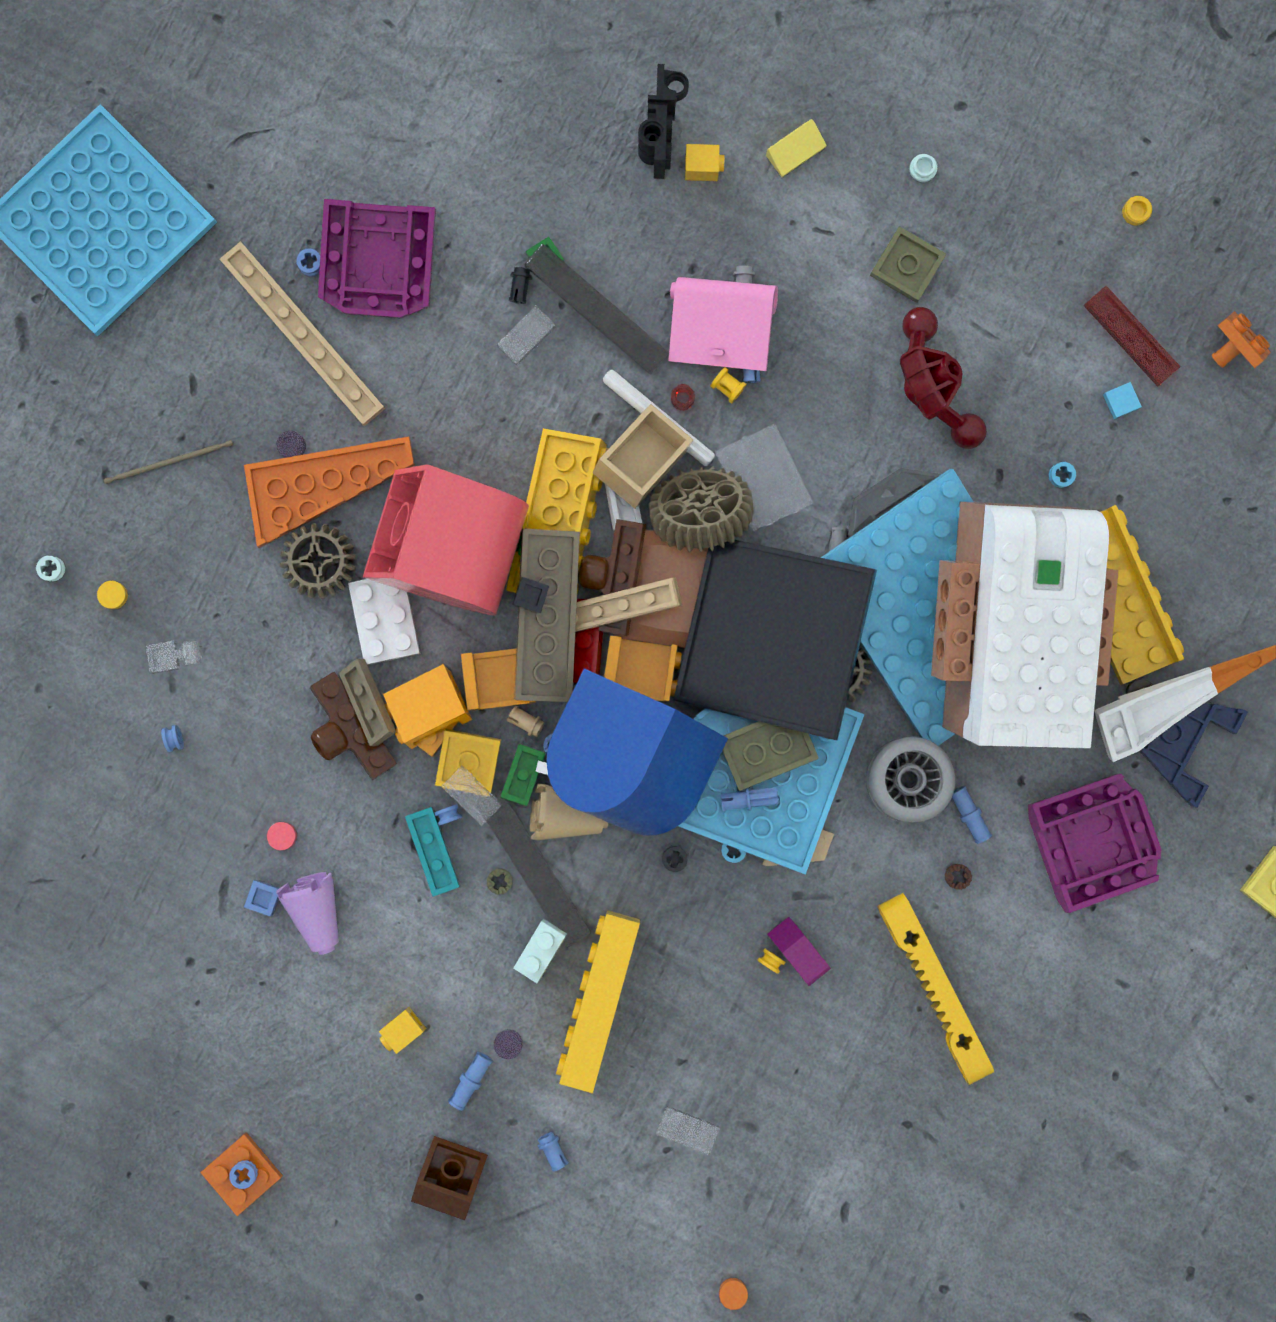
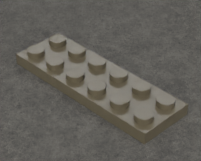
M522 529L520 578L525 577L548 585L549 589L541 613L518 607L514 700L568 702L573 691L580 532Z

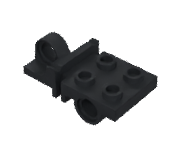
M665 64L657 65V94L648 95L647 120L641 123L638 130V155L645 164L654 165V179H665V170H670L672 121H675L676 102L684 99L689 89L687 76L682 72L664 70ZM673 81H679L683 84L684 89L676 93L675 90L669 89L668 86Z

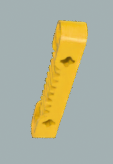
M901 893L878 905V910L894 942L899 948L907 952L906 958L914 960L910 965L911 968L916 971L920 970L915 976L919 980L924 981L921 987L925 991H929L926 995L927 999L935 1001L931 1007L936 1012H939L936 1016L937 1019L945 1022L941 1027L946 1031V1044L967 1084L970 1085L994 1073L993 1066L906 896ZM907 931L915 934L912 938V944L904 941L907 937ZM960 1034L966 1037L964 1039L965 1045L963 1046L957 1043Z

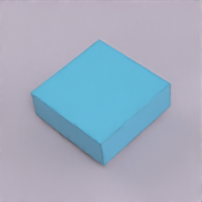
M1131 382L1103 394L1114 419L1142 407Z

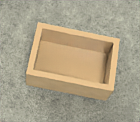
M650 404L602 455L592 473L636 509L685 455L694 439Z

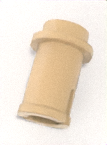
M514 706L507 719V722L527 731L530 737L532 735L537 737L545 722L541 721L540 716L536 718L517 706Z

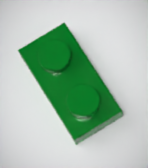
M521 744L518 745L500 797L501 799L527 807L539 773L535 772L538 761L543 762L544 752Z

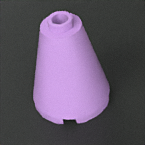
M326 872L314 873L297 879L298 883L291 888L289 883L279 888L276 892L278 899L311 951L323 955L335 950L339 937L332 874L329 873L327 875Z

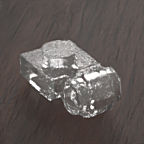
M198 640L182 642V648H179V650L175 641L146 645L149 673L155 674L179 670L180 659L184 661L185 666L200 664L201 658H203L202 646L199 645Z

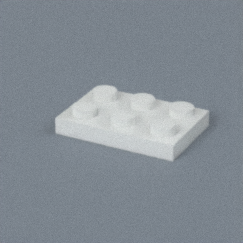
M369 579L348 583L362 655L367 665L421 654L408 592Z

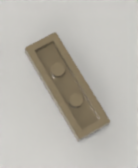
M356 659L339 672V675L369 745L378 746L396 733V730L365 659Z

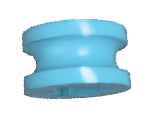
M1060 462L1052 466L1049 471L1050 482L1059 488L1071 485L1076 478L1074 466L1067 462ZM1060 467L1064 468V472L1069 474V478L1064 479V483L1060 482V477L1055 474L1056 471H1061Z
M722 845V856L728 862L737 863L744 859L746 852L739 850L742 853L741 856L736 858L734 855L731 858L727 855L729 852L727 845Z

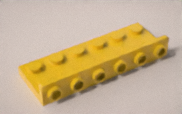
M543 428L526 501L529 508L522 529L580 532L579 573L582 560L584 559V556H582L584 546L589 544L591 530L589 529L590 520L595 517L597 511L596 493L601 490L603 484L592 472L598 460L609 448L600 438ZM515 552L506 588V591L516 593L520 579L521 556L517 552Z
M1117 505L1101 511L1107 521L1109 530L1107 568L1118 570L1110 663L1120 685L1165 666L1184 660L1182 655L1184 648L1181 641L1175 638L1171 627H1173L1172 620L1160 605L1161 596L1155 586L1152 587L1148 577L1150 576L1149 568L1144 561H1141L1137 553L1139 549L1138 543L1126 528V516L1122 510H1118Z

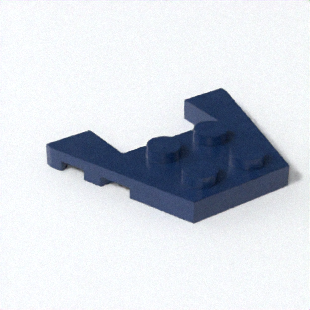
M1204 703L1156 737L1139 752L1191 807L1198 808L1209 785L1184 772L1191 755L1209 722L1232 734H1237L1248 711Z

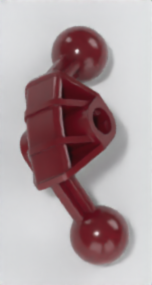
M913 308L905 315L902 323L903 332L910 340L908 351L900 357V365L905 378V394L919 408L925 418L930 420L938 417L951 427V437L957 446L963 449L976 448L986 437L987 428L985 422L981 417L972 413L960 415L949 406L961 386L962 368L958 361L947 352L925 347V342L932 339L937 332L938 320L936 315L928 308Z

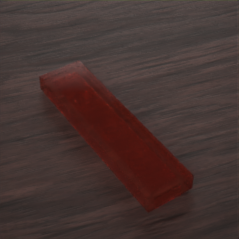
M1107 286L1103 287L1083 305L1157 387L1181 367Z

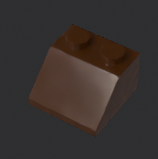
M434 1136L416 1182L411 1202L465 1220L488 1155Z

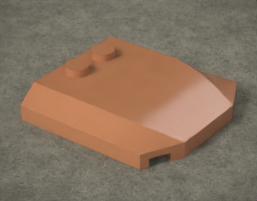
M645 530L636 587L669 578H676L682 606L631 618L629 635L624 636L613 633V636L622 637L625 640L667 646L673 644L677 645L678 648H685L708 548H703L702 552L699 551V548H693L691 552L688 551L687 547L678 550L677 545L669 547L667 541L662 542L655 531Z

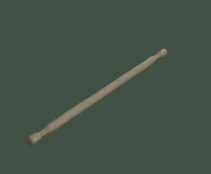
M229 440L223 444H216L121 473L115 477H108L104 479V483L108 484L114 480H121L216 451L222 447H229L233 445V442Z

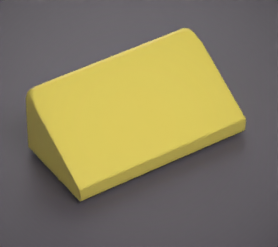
M810 119L769 147L766 157L779 175L784 177L826 148L827 145L813 119Z

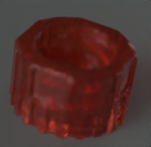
M678 384L672 390L671 404L680 411L688 410L694 404L695 391L689 385ZM684 392L688 394L689 400L686 403L679 402L676 398L678 393Z

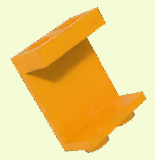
M610 635L604 677L656 701L669 702L670 696L674 697L678 681L672 680L674 668L680 669L682 653L676 652L677 645L667 646L625 640L622 637Z

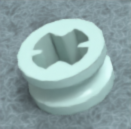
M45 556L38 561L36 571L39 577L44 580L57 581L63 577L65 565L57 557ZM50 561H53L52 565L57 566V570L52 571V576H49L50 573L45 572V567L49 566Z

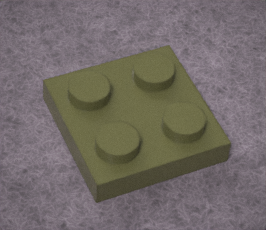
M899 226L870 276L918 303L945 258L946 253Z

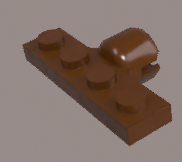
M616 519L610 556L587 555L582 560L579 570V581L582 587L600 590L603 592V595L636 587L646 524ZM631 619L599 626V631L627 636L629 635Z
M335 671L310 686V690L329 716V721L314 730L311 735L314 747L325 760H332L344 751L350 750L359 760L372 781L396 766V761L383 742L378 746L369 745L347 691Z

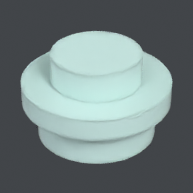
M917 155L910 163V174L919 182H928L936 175L937 163L930 155Z

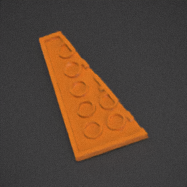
M410 437L244 465L257 547H263L391 479L395 470L415 466Z

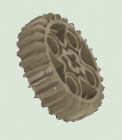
M701 466L700 470L693 471L690 468V471L687 473L680 470L679 476L670 475V481L663 480L661 487H656L655 494L651 495L649 511L652 527L662 542L667 541L669 547L677 545L678 550L687 547L689 552L693 548H699V551L702 552L703 548L710 547L713 551L714 546L717 545L724 548V542L734 543V536L742 537V532L748 530L754 514L752 493L747 482H744L741 476L735 477L733 471L726 474L724 468L715 471L713 466L709 470H704Z

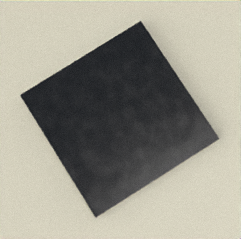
M735 539L734 543L724 542V548L717 545L714 546L712 551L709 547L673 700L838 740L877 570Z

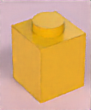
M686 144L685 180L718 181L719 172H724L725 160L724 155H719L720 145Z
M407 1007L379 1031L382 1035L379 1039L388 1051L393 1049L397 1054L427 1028L412 1009Z

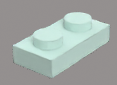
M543 919L515 964L514 969L535 983H538L566 938L567 933Z

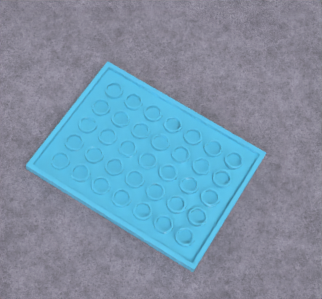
M954 469L947 470L821 557L877 570L860 644L920 738L930 740L938 746L955 735V733L942 727L946 681L931 676L940 560L956 561L960 501L973 502Z

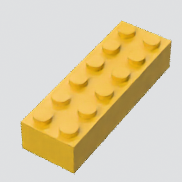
M607 910L606 916L600 915L595 934L600 935L598 944L592 942L587 962L592 963L591 970L584 971L579 989L584 991L583 999H576L571 1017L577 1019L575 1027L569 1025L564 1046L569 1049L567 1054L561 1053L556 1075L561 1076L559 1082L561 1085L589 1093L594 1091L639 929L640 919Z

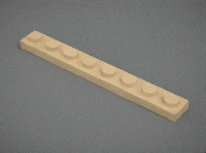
M241 241L220 258L225 267L363 426H366L385 409Z

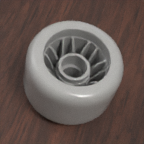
M904 737L887 742L874 753L866 771V788L875 807L887 817L901 822H923L935 817L949 804L955 790V770L949 756L940 746L925 738ZM905 772H910L914 776V784L909 788L904 787L901 783V777Z

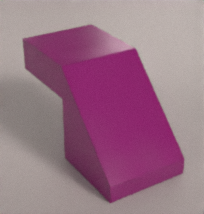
M787 917L767 934L808 986L831 969L790 917Z

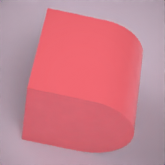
M428 464L395 470L363 578L447 605L495 616L497 615L529 505L511 494Z

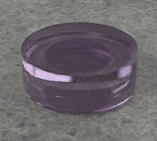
M286 431L277 439V450L284 458L304 454L306 443L298 432Z
M511 1029L501 1031L494 1040V1050L503 1059L515 1058L519 1055L523 1046L520 1034Z

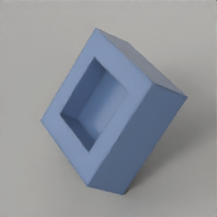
M253 880L244 908L270 917L273 916L279 900L276 893L279 888Z

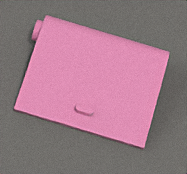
M678 277L676 282H672L670 297L674 299L668 361L767 371L772 314H775L778 302L777 286Z

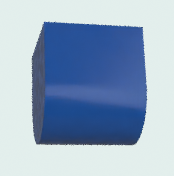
M583 669L550 739L547 752L548 777L559 798L574 809L635 834L646 836L663 834L680 825L695 809L728 738L672 707L587 669Z

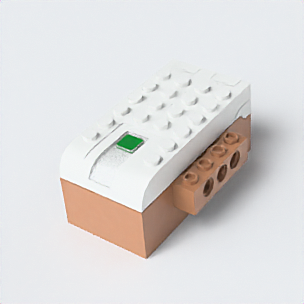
M960 501L956 561L940 560L931 676L946 681L942 727L979 746L1091 748L1096 685L1108 686L1118 582V570L1107 568L1109 530L1105 517L1097 510L1073 507Z

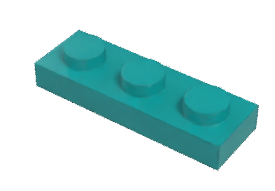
M433 807L405 816L432 896L434 897L459 888L460 884Z

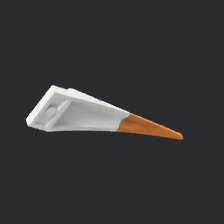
M1276 645L1119 696L1117 701L1094 710L1108 758L1115 762L1140 751L1193 710L1240 679L1276 659Z

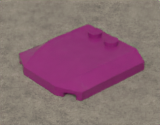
M324 199L318 297L349 315L404 318L430 307L436 208L413 205L403 207L353 203L348 200Z
M1121 773L1028 804V818L1056 899L1065 913L1077 911L1159 880V875H1156L1162 849L1143 795L1137 789H1133L1123 779L1125 777Z

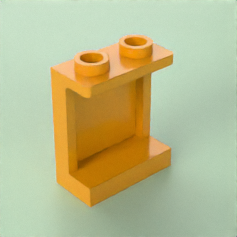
M516 649L461 654L468 711L536 703V701L514 700Z
M444 664L383 694L387 702L385 704L391 720L394 719L397 726L395 728V735L400 744L405 743L411 749L417 747L416 741L456 721L463 725L472 720L451 671Z

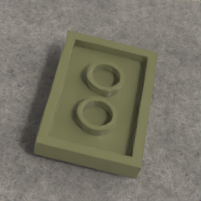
M758 721L723 735L728 738L723 748V754L739 791L819 759L808 733Z

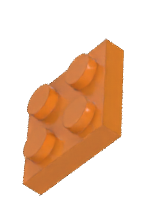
M247 1132L200 1172L236 1216L283 1176ZM242 1160L251 1161L258 1169L256 1181L246 1189L234 1187L229 1179L231 1169ZM244 1168L242 1171L237 1170L240 1174L239 1181L244 1179L250 1180V1177L247 1175L249 1172L247 1168Z

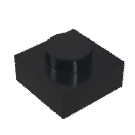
M521 577L512 605L541 613L549 586Z

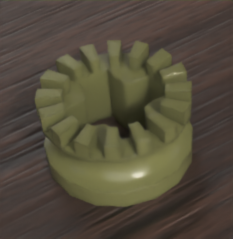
M496 869L487 878L489 890L497 895L508 892L513 884L511 874L505 869ZM501 874H504L506 876L504 881L507 882V886H501L499 889H496L494 887L495 881L492 880L493 876L499 877Z

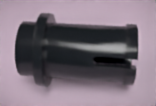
M514 267V272L510 274L513 277L509 297L510 302L519 303L520 301V304H526L529 280H532L530 269Z

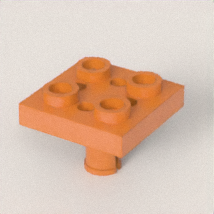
M1234 311L1218 325L1230 340L1212 354L1215 362L1222 368L1240 353L1256 368L1271 353L1268 350L1270 347L1268 341L1261 334L1255 335L1250 329L1252 326L1251 322L1243 313L1238 315Z

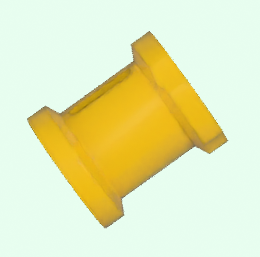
M724 367L713 380L710 387L712 389L717 388L729 398V402L732 404L740 396L747 384L739 382L728 373L729 369Z

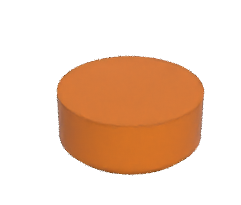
M729 1278L720 1285L719 1298L723 1306L730 1310H737L747 1302V1288L740 1279Z

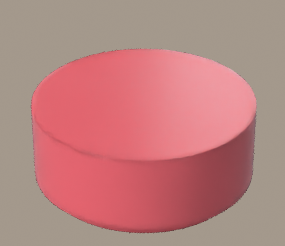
M287 822L273 824L267 833L268 843L276 850L291 848L297 839L295 828Z

